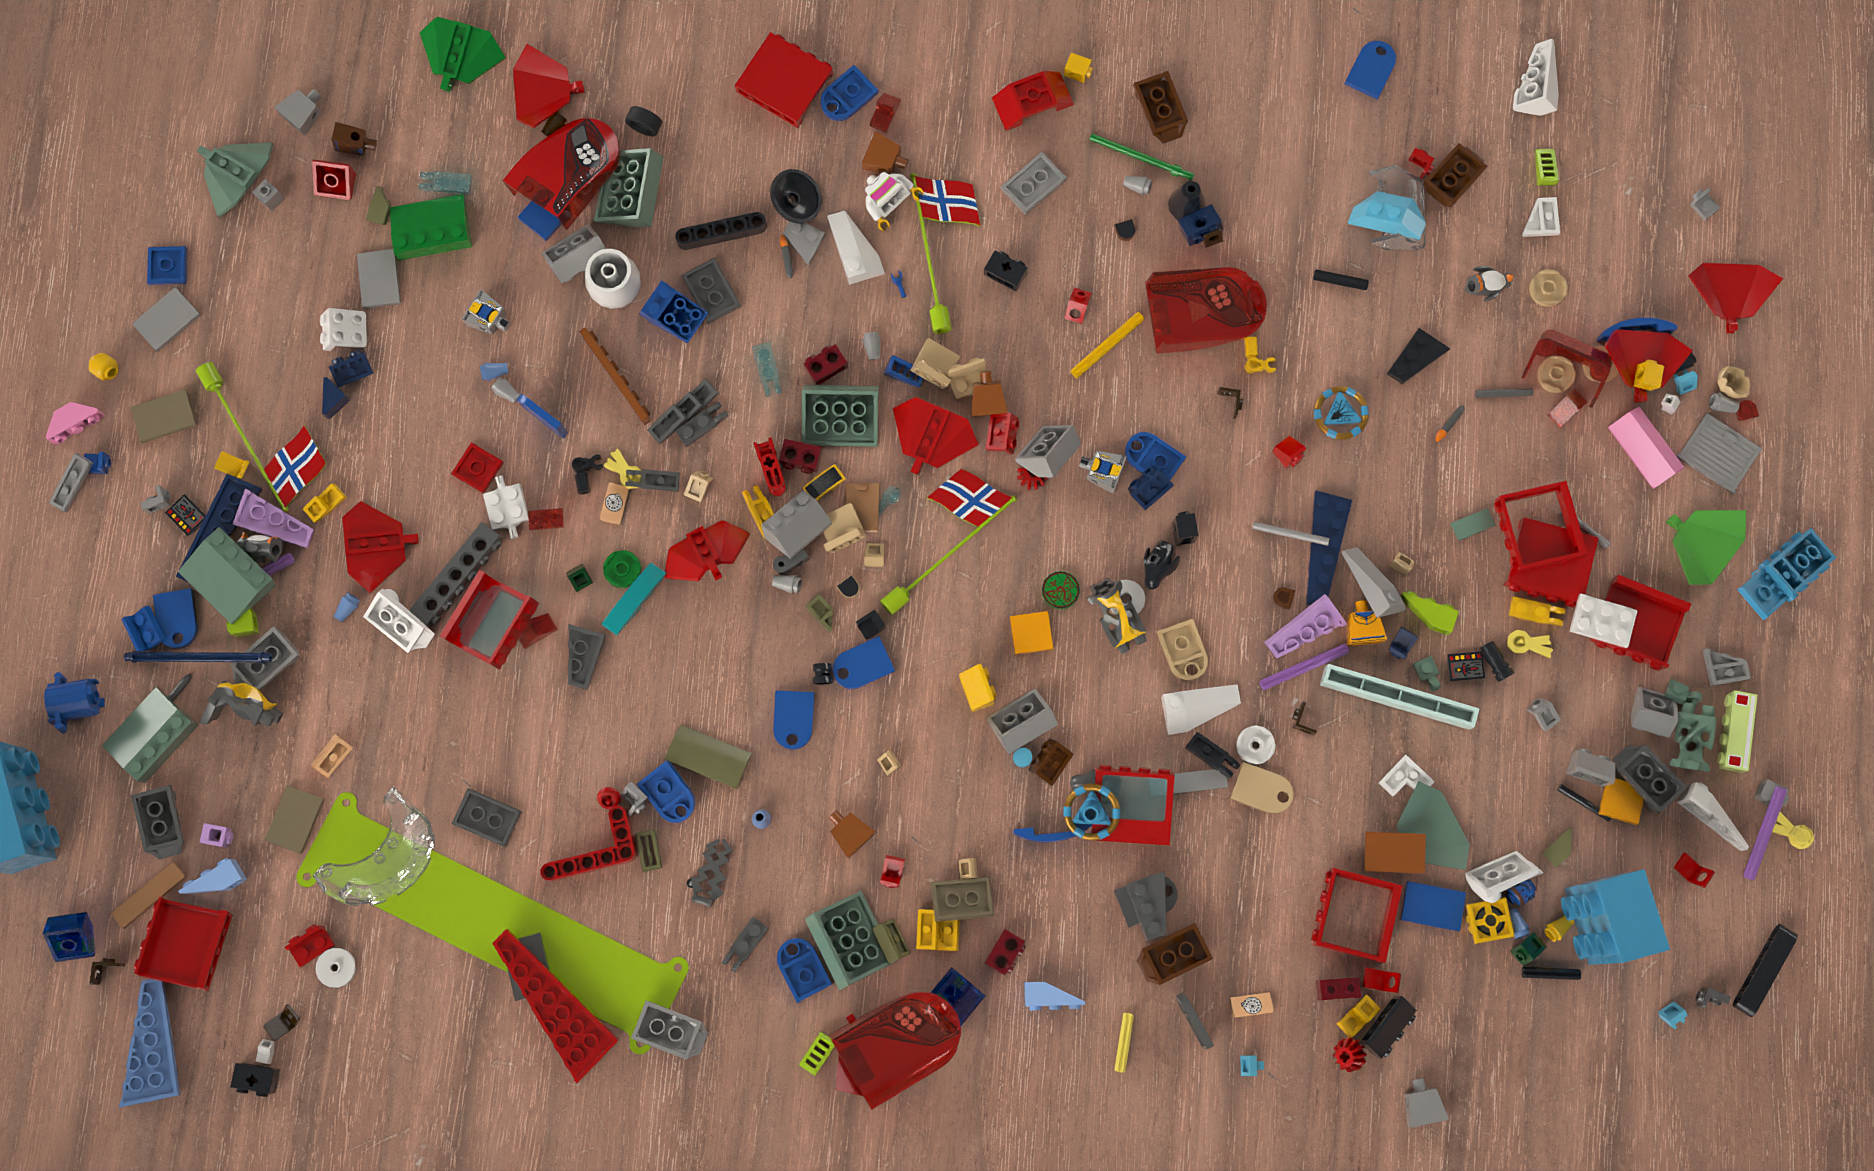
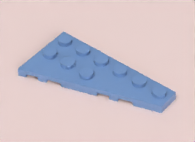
M153 979L141 981L137 1003L138 1011L133 1025L135 1026L133 1037H131L126 1064L125 1082H123V1095L119 1108L181 1095L165 982Z

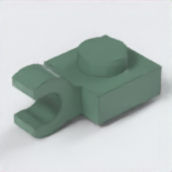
M1432 656L1413 664L1420 681L1426 680L1432 692L1441 687L1438 679L1435 677L1439 674V671Z
M1671 679L1667 684L1664 697L1681 705L1684 702L1693 703L1696 707L1697 702L1702 700L1703 695L1696 691L1689 692L1688 686Z

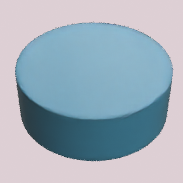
M1027 748L1017 749L1013 754L1015 765L1021 768L1030 765L1032 761L1030 750Z

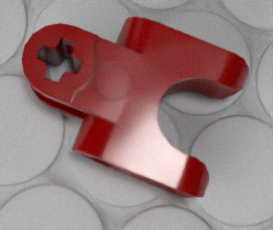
M772 437L768 438L769 441L760 444L753 442L770 494L775 497L782 496L786 492V485L777 460Z

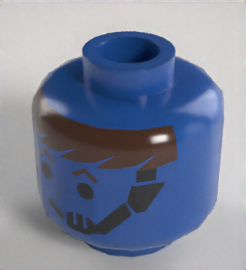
M1527 879L1506 889L1507 894L1505 896L1511 904L1516 903L1519 906H1523L1535 897L1536 887L1530 879Z

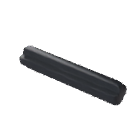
M1317 269L1313 274V280L1360 290H1367L1369 284L1367 279Z
M1522 967L1521 970L1523 978L1581 979L1580 969Z

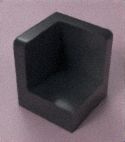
M876 610L856 621L857 627L866 640L886 629Z

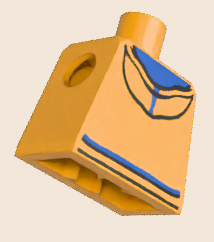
M1366 600L1355 602L1356 612L1350 613L1347 618V647L1384 643L1387 637L1380 617L1377 618L1373 610L1368 611Z

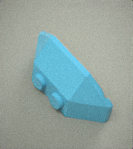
M1379 191L1354 206L1348 220L1350 225L1418 240L1421 239L1426 226V222L1414 199Z

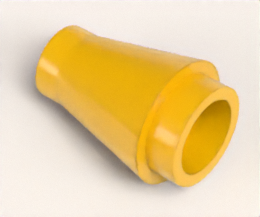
M1563 916L1547 924L1544 932L1551 941H1560L1574 924V920L1568 921Z

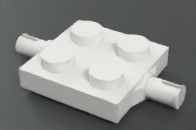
M503 476L495 477L498 488L483 494L491 528L493 531L503 528L509 529L511 539L518 538L516 526L530 521L522 486L519 483L505 486Z

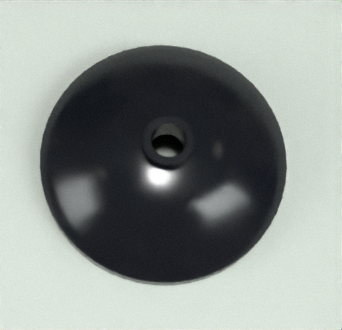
M787 169L780 172L771 183L770 198L772 204L784 219L792 223L803 224L811 221L818 215L822 205L821 192L817 183L807 173L797 169Z

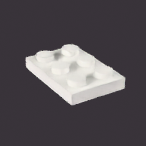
M1580 594L1569 632L1627 648L1637 610Z

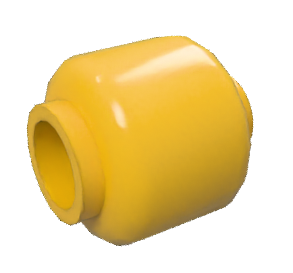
M98 353L90 358L89 371L100 380H110L118 373V363L108 354Z

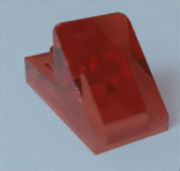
M883 93L876 102L877 108L869 123L870 127L887 133L901 99Z

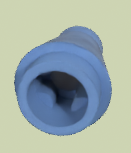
M484 363V365H480L482 380L490 381L504 374H509L507 363Z
M347 592L345 596H342L334 617L344 622L359 606L360 600Z
M764 809L755 811L752 815L753 825L759 829L769 826L771 822L770 813ZM758 815L764 816L762 821H758Z
M1517 908L1510 910L1509 913L1515 935L1514 939L1529 935L1530 928L1519 914Z

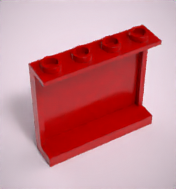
M770 32L736 82L735 89L738 94L794 127L799 128L802 124L801 118L829 76L833 77V68L828 62H821L816 59L814 54L802 51L797 44H790L785 41V38L780 34L775 35Z
M1526 517L1519 521L1517 546L1523 564L1573 553L1566 528ZM1582 533L1588 554L1580 559L1515 573V570L1510 566L1508 579L1503 586L1509 587L1510 591L1520 592L1521 590L1528 592L1527 595L1543 596L1546 597L1547 601H1561L1566 606L1575 608L1578 596L1586 594L1599 537Z
M1615 576L1605 601L1637 610L1629 646L1624 648L1593 638L1590 641L1594 642L1595 646L1606 649L1607 647L1612 649L1613 653L1619 656L1627 655L1632 657L1631 660L1634 662L1649 664V667L1654 670L1661 671L1668 668L1669 664L1667 662L1684 615L1690 610L1691 603L1624 576Z
M159 896L158 901L153 906L154 914L152 920L147 924L146 938L140 945L141 953L139 959L134 963V974L143 978L209 992L233 915L225 910H212L166 900Z

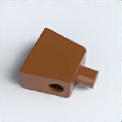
M875 131L862 160V169L877 173L885 172L890 175L895 167L905 170L908 159L900 156V145Z
M981 371V382H974L972 385L971 415L981 416L1008 413L1000 381H992L991 371Z
M836 810L828 817L835 825L830 832L848 859L876 834L873 829L852 813H849L844 818Z

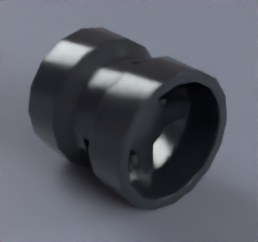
M813 664V671L815 672L813 684H832V677L830 676L832 664Z

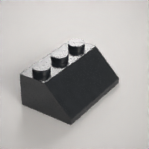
M1393 996L1361 1039L1360 1045L1365 1046L1364 1048L1377 1058L1382 1059L1383 1056L1386 1058L1393 1049L1391 1045L1394 1041L1398 1042L1404 1035L1402 1030L1405 1026H1410L1415 1020L1416 1016L1414 1014L1417 1010L1403 996Z

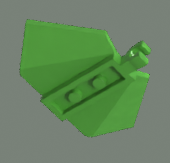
M1695 510L1684 523L1675 514L1670 516L1665 522L1677 530L1672 541L1689 585L1713 584L1745 541L1746 510Z

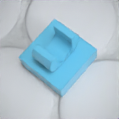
M1687 370L1683 371L1682 376L1674 374L1676 392L1682 395L1696 389L1698 375L1694 371L1688 372Z
M1674 1001L1658 1012L1660 1018L1674 1029L1677 1028L1675 1024L1679 1021L1685 1023V1017L1688 1016L1685 1009Z
M1240 1056L1241 1076H1257V1070H1264V1061H1257V1056Z

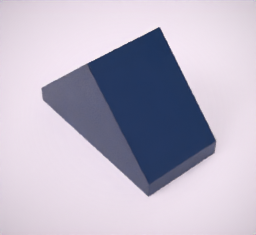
M323 377L322 414L327 419H331L350 399L328 377Z

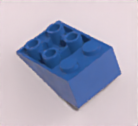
M662 280L639 313V315L655 326L685 343L690 341L708 314L707 311Z

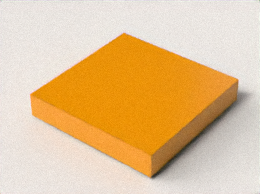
M1048 611L1010 616L1015 655L1053 650Z
M1615 778L1614 784L1604 787L1598 814L1638 825L1644 799L1627 781Z

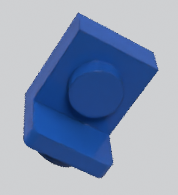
M99 452V454L84 453L85 458L94 462L88 474H108V469L111 467V459L105 452Z

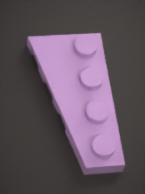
M247 489L244 491L233 521L234 526L269 537H279L282 541L305 548L309 547L314 530Z
M1324 594L1264 643L1272 654L1279 658L1299 648L1300 645L1306 642L1310 643L1316 637L1322 634L1326 635L1332 632L1333 629L1339 626L1343 627L1347 623L1328 596Z

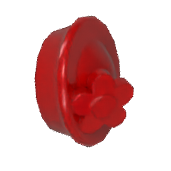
M605 787L598 792L597 801L603 808L611 809L613 806L619 805L621 795L618 790L612 787Z

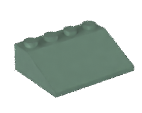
M651 148L619 150L611 170L602 174L594 222L636 228L651 227L664 157Z
M803 385L802 443L817 446L877 447L879 386Z
M220 527L201 543L178 571L231 625L276 587L273 579Z
M155 687L102 746L136 781L146 783L199 724L171 701L161 690Z
M862 891L805 918L839 990L891 965L888 963L873 932V928L878 926V923Z

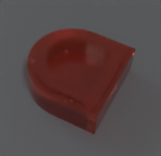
M1743 400L1739 403V409L1736 412L1738 422L1759 416L1757 407L1752 401Z

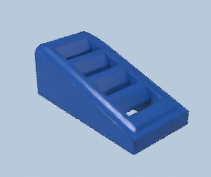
M894 355L889 358L883 373L888 377L920 388L924 379L918 375L916 381L913 380L915 373L912 371L909 378L906 377L908 369H911L913 364ZM897 364L895 371H892L893 365ZM901 366L904 367L902 375L899 374Z

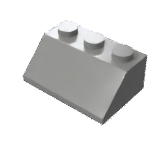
M586 224L541 254L559 281L563 283L571 280L577 273L585 271L588 260L592 255L606 248L596 232L589 224Z
M1073 425L1042 426L1015 460L1037 477L1052 478L1057 475V472L1066 464L1072 454L1076 452L1081 442Z
M802 490L762 524L764 538L791 559L827 529L832 522L817 500Z
M1033 689L986 718L1008 754L1058 725L1051 708L1036 689Z

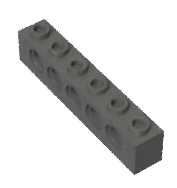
M481 522L409 611L429 628L436 626L441 620L440 616L442 613L452 607V601L456 596H460L466 588L465 585L475 578L478 569L481 566H485L492 552L497 551L501 547L503 538ZM485 542V549L478 550V545ZM469 557H473L474 562L471 565H466V560ZM457 572H461V578L459 580H454V574ZM444 587H449L447 595L441 594ZM432 602H437V607L434 610H429V605Z

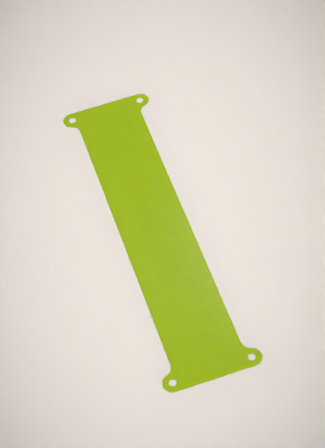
M344 792L337 797L297 872L296 879L300 886L311 887L318 881L328 882L507 973V966L503 963L492 943L507 928L517 938L541 933L550 971L597 1018L625 1031L629 1035V1046L632 1052L641 1055L650 1049L651 1046L644 1044L643 1047H638L636 1045L637 1041L631 1039L646 1000L670 1009L689 970L688 962L684 958L674 957L667 963H659L361 815L357 811V800L352 793ZM344 799L350 801L349 806H343L342 802ZM305 873L311 875V878L307 881L303 878ZM680 964L682 966L681 971H675L674 966Z

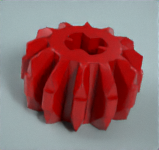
M1021 466L1022 468H1017L1019 473L1017 480H1022L1021 486L1028 484L1027 490L1031 489V485L1034 486L1035 490H1038V484L1042 487L1045 486L1044 481L1048 480L1047 477H1037L1034 475L1033 478L1030 477L1031 472Z
M1348 1037L1339 1040L1338 1044L1333 1047L1335 1053L1332 1056L1336 1057L1337 1061L1335 1064H1340V1070L1346 1069L1347 1072L1358 1071L1367 1062L1364 1058L1367 1056V1053L1363 1051L1365 1046H1360V1040Z

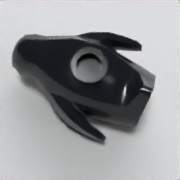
M1164 540L1158 541L1151 553L1150 548H1147L1144 555L1145 586L1150 590L1157 589L1160 582L1172 574L1180 562V556L1174 559L1177 549Z

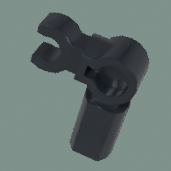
M596 454L591 459L577 457L572 461L573 471L577 473L574 476L579 495L591 492L588 474L585 471H589L591 468L595 470L603 469L602 464H595L596 460L601 459V455Z

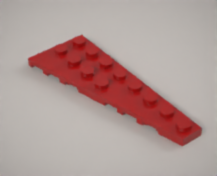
M507 928L492 944L503 963L506 964L512 978L522 991L524 998H526L543 1030L552 1041L555 1050L558 1051L564 1061V1065L570 1071L574 1081L578 1083L619 1039Z

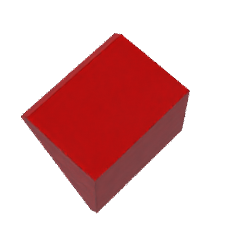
M313 159L314 195L351 200L356 179V173L349 164Z

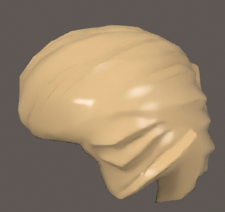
M1725 366L1719 372L1718 385L1720 391L1728 397L1746 398L1750 393L1751 386L1750 378L1745 376V370L1733 366Z

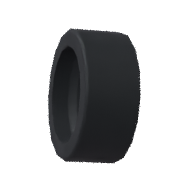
M632 106L625 119L629 127L651 137L657 136L662 125L660 117L639 106Z

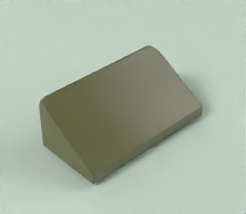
M890 919L873 928V932L889 964L910 954L894 919Z

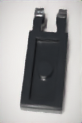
M1196 732L1185 747V749L1215 770H1219L1227 778H1231L1233 773L1222 765L1224 761L1234 769H1238L1241 766L1228 752L1199 732Z

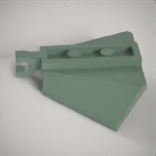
M272 142L224 145L218 149L214 147L212 151L203 146L198 148L197 152L206 159L204 161L206 164L204 177L219 218L238 204L269 162L273 148Z
M1418 781L1396 825L1398 833L1426 834V864L1466 870L1470 844L1442 791Z

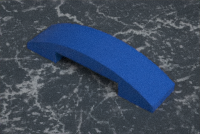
M1657 318L1629 319L1606 329L1597 337V342L1607 341L1614 330L1635 331L1652 329V332L1672 334L1677 329V325Z
M1074 823L1076 827L1084 832L1092 826V824ZM1033 827L1013 830V835L1019 838L1040 843L1060 842L1076 837L1072 832L1034 835Z

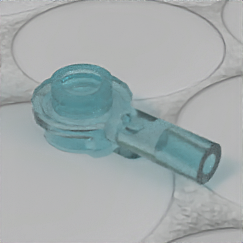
M891 486L884 492L879 505V516L889 504L896 503L900 499L901 490L899 488Z

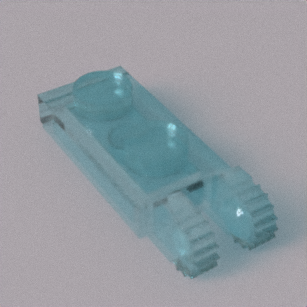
M434 171V173H420V178L433 180L432 183H419L418 188L421 190L470 194L471 174Z
M771 343L752 346L760 381L763 383L766 397L770 396L767 382L773 380L775 382V390L777 394H780L779 375Z

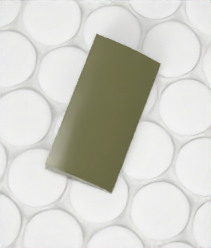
M680 725L664 760H669L670 763L738 789L752 753Z

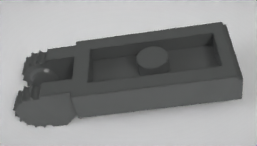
M720 402L710 406L707 410H704L675 430L686 447L717 427V424L728 417L726 411L720 413L714 420L711 417V414L721 408Z
M641 469V471L626 470V474L632 476L641 475L640 482L626 481L625 486L679 492V472Z
M752 917L730 947V951L723 959L722 964H728L731 957L736 953L740 956L732 967V971L736 972L744 960L748 959L769 928Z

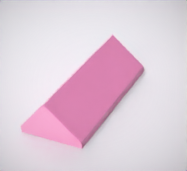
M1640 407L1628 412L1608 427L1653 489L1685 468Z

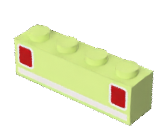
M1732 691L1726 695L1724 699L1726 713L1722 717L1724 729L1719 740L1722 746L1721 752H1719L1717 757L1719 769L1739 773L1749 771L1757 694Z

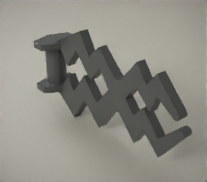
M719 839L706 845L709 851L702 854L708 864L697 870L700 876L691 878L694 893L692 903L695 902L711 908L713 901L724 894L717 886L718 883L726 880L719 867L730 862L725 856L733 852L725 839H722L726 850L719 853L713 848L720 842ZM715 853L719 857L716 861L711 858V855ZM712 870L716 877L707 881L713 889L707 891L711 896L709 899L697 895V893L704 891L698 883L709 879L705 872Z

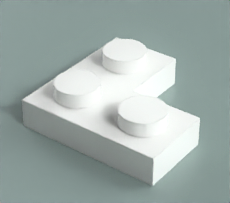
M1404 755L1378 784L1393 797L1405 784L1414 790L1418 781L1428 786H1431L1435 781L1407 755Z

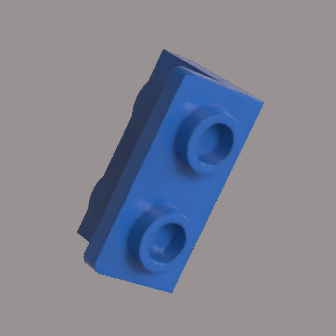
M144 606L134 615L122 618V622L137 652L150 651L166 640L150 606Z

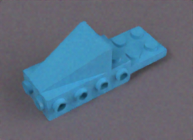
M1812 528L1802 534L1799 531L1790 538L1792 542L1788 540L1780 546L1781 551H1775L1769 556L1770 561L1766 559L1758 565L1759 568L1751 573L1752 577L1737 589L1763 620L1768 618L1786 601L1791 602L1798 596L1797 592L1801 593L1809 587L1808 582L1812 583L1820 577L1818 574L1830 568L1829 564L1837 558Z

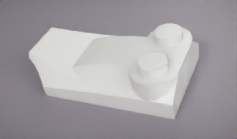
M382 588L363 616L407 653L414 649L426 648L435 635L434 632L399 602L398 595L391 589L384 590Z
M1515 851L1468 871L1465 875L1471 889L1484 901L1494 903L1501 898L1502 891L1544 872Z

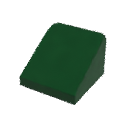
M583 564L566 572L576 592L593 583Z

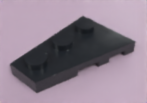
M1418 328L1387 375L1404 384L1440 356L1447 353L1450 348Z

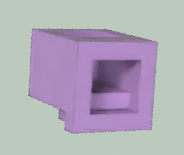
M204 823L199 843L227 848L228 844L232 843L234 834L231 833V828ZM219 833H221L220 840L217 838Z

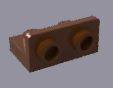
M1048 739L1042 745L1038 756L1031 761L1028 771L1053 786L1074 754L1059 742Z

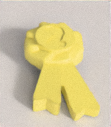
M619 449L611 452V457L615 461L608 458L604 467L620 474V480L624 486L626 481L640 482L641 475L632 476L626 474V470L640 469L636 466H628ZM625 486V487H627L628 489L638 488V487Z
M1515 630L1507 637V647L1513 653L1521 654L1531 650L1546 658H1551V652L1553 651L1552 648L1542 646L1551 644L1549 641L1550 635L1530 638L1525 631Z
M1779 812L1772 832L1787 836L1790 844L1798 849L1809 848L1814 841L1813 831L1805 825L1793 826Z

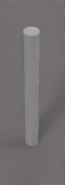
M1254 522L1253 529L1322 545L1328 546L1330 538Z

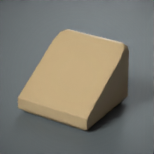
M865 543V566H884V543Z

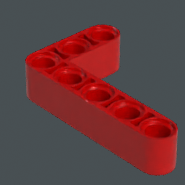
M617 805L613 806L608 812L615 846L546 863L540 869L541 877L547 881H557L634 861L637 856V850L627 810ZM617 810H622L623 817L620 820H615L614 813ZM621 829L627 830V836L624 839L618 837V832ZM625 848H630L632 851L629 858H624L622 855ZM610 852L613 857L612 861L605 863L603 857L606 853ZM588 857L593 859V865L590 868H586L584 865V861ZM572 862L574 870L567 873L565 866L567 863ZM549 867H553L555 874L553 877L548 878L546 871Z

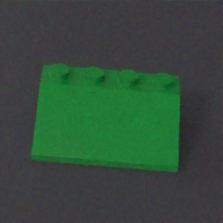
M464 194L390 207L393 252L399 261L472 247Z

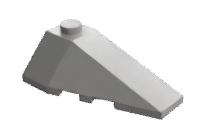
M1358 548L1342 551L1346 562L1377 618L1406 610L1405 604L1395 586Z

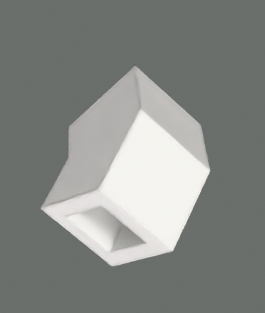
M1666 393L1661 402V410L1672 415L1678 408L1680 400L1677 396Z
M262 1039L258 1045L257 1062L271 1064L275 1041Z

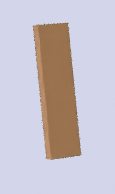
M172 862L116 908L111 915L125 929L158 901L159 896L164 897L186 879L187 876L176 862Z

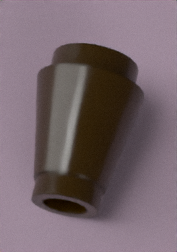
M556 112L548 118L541 132L549 136L566 125L564 123L567 119L559 112Z

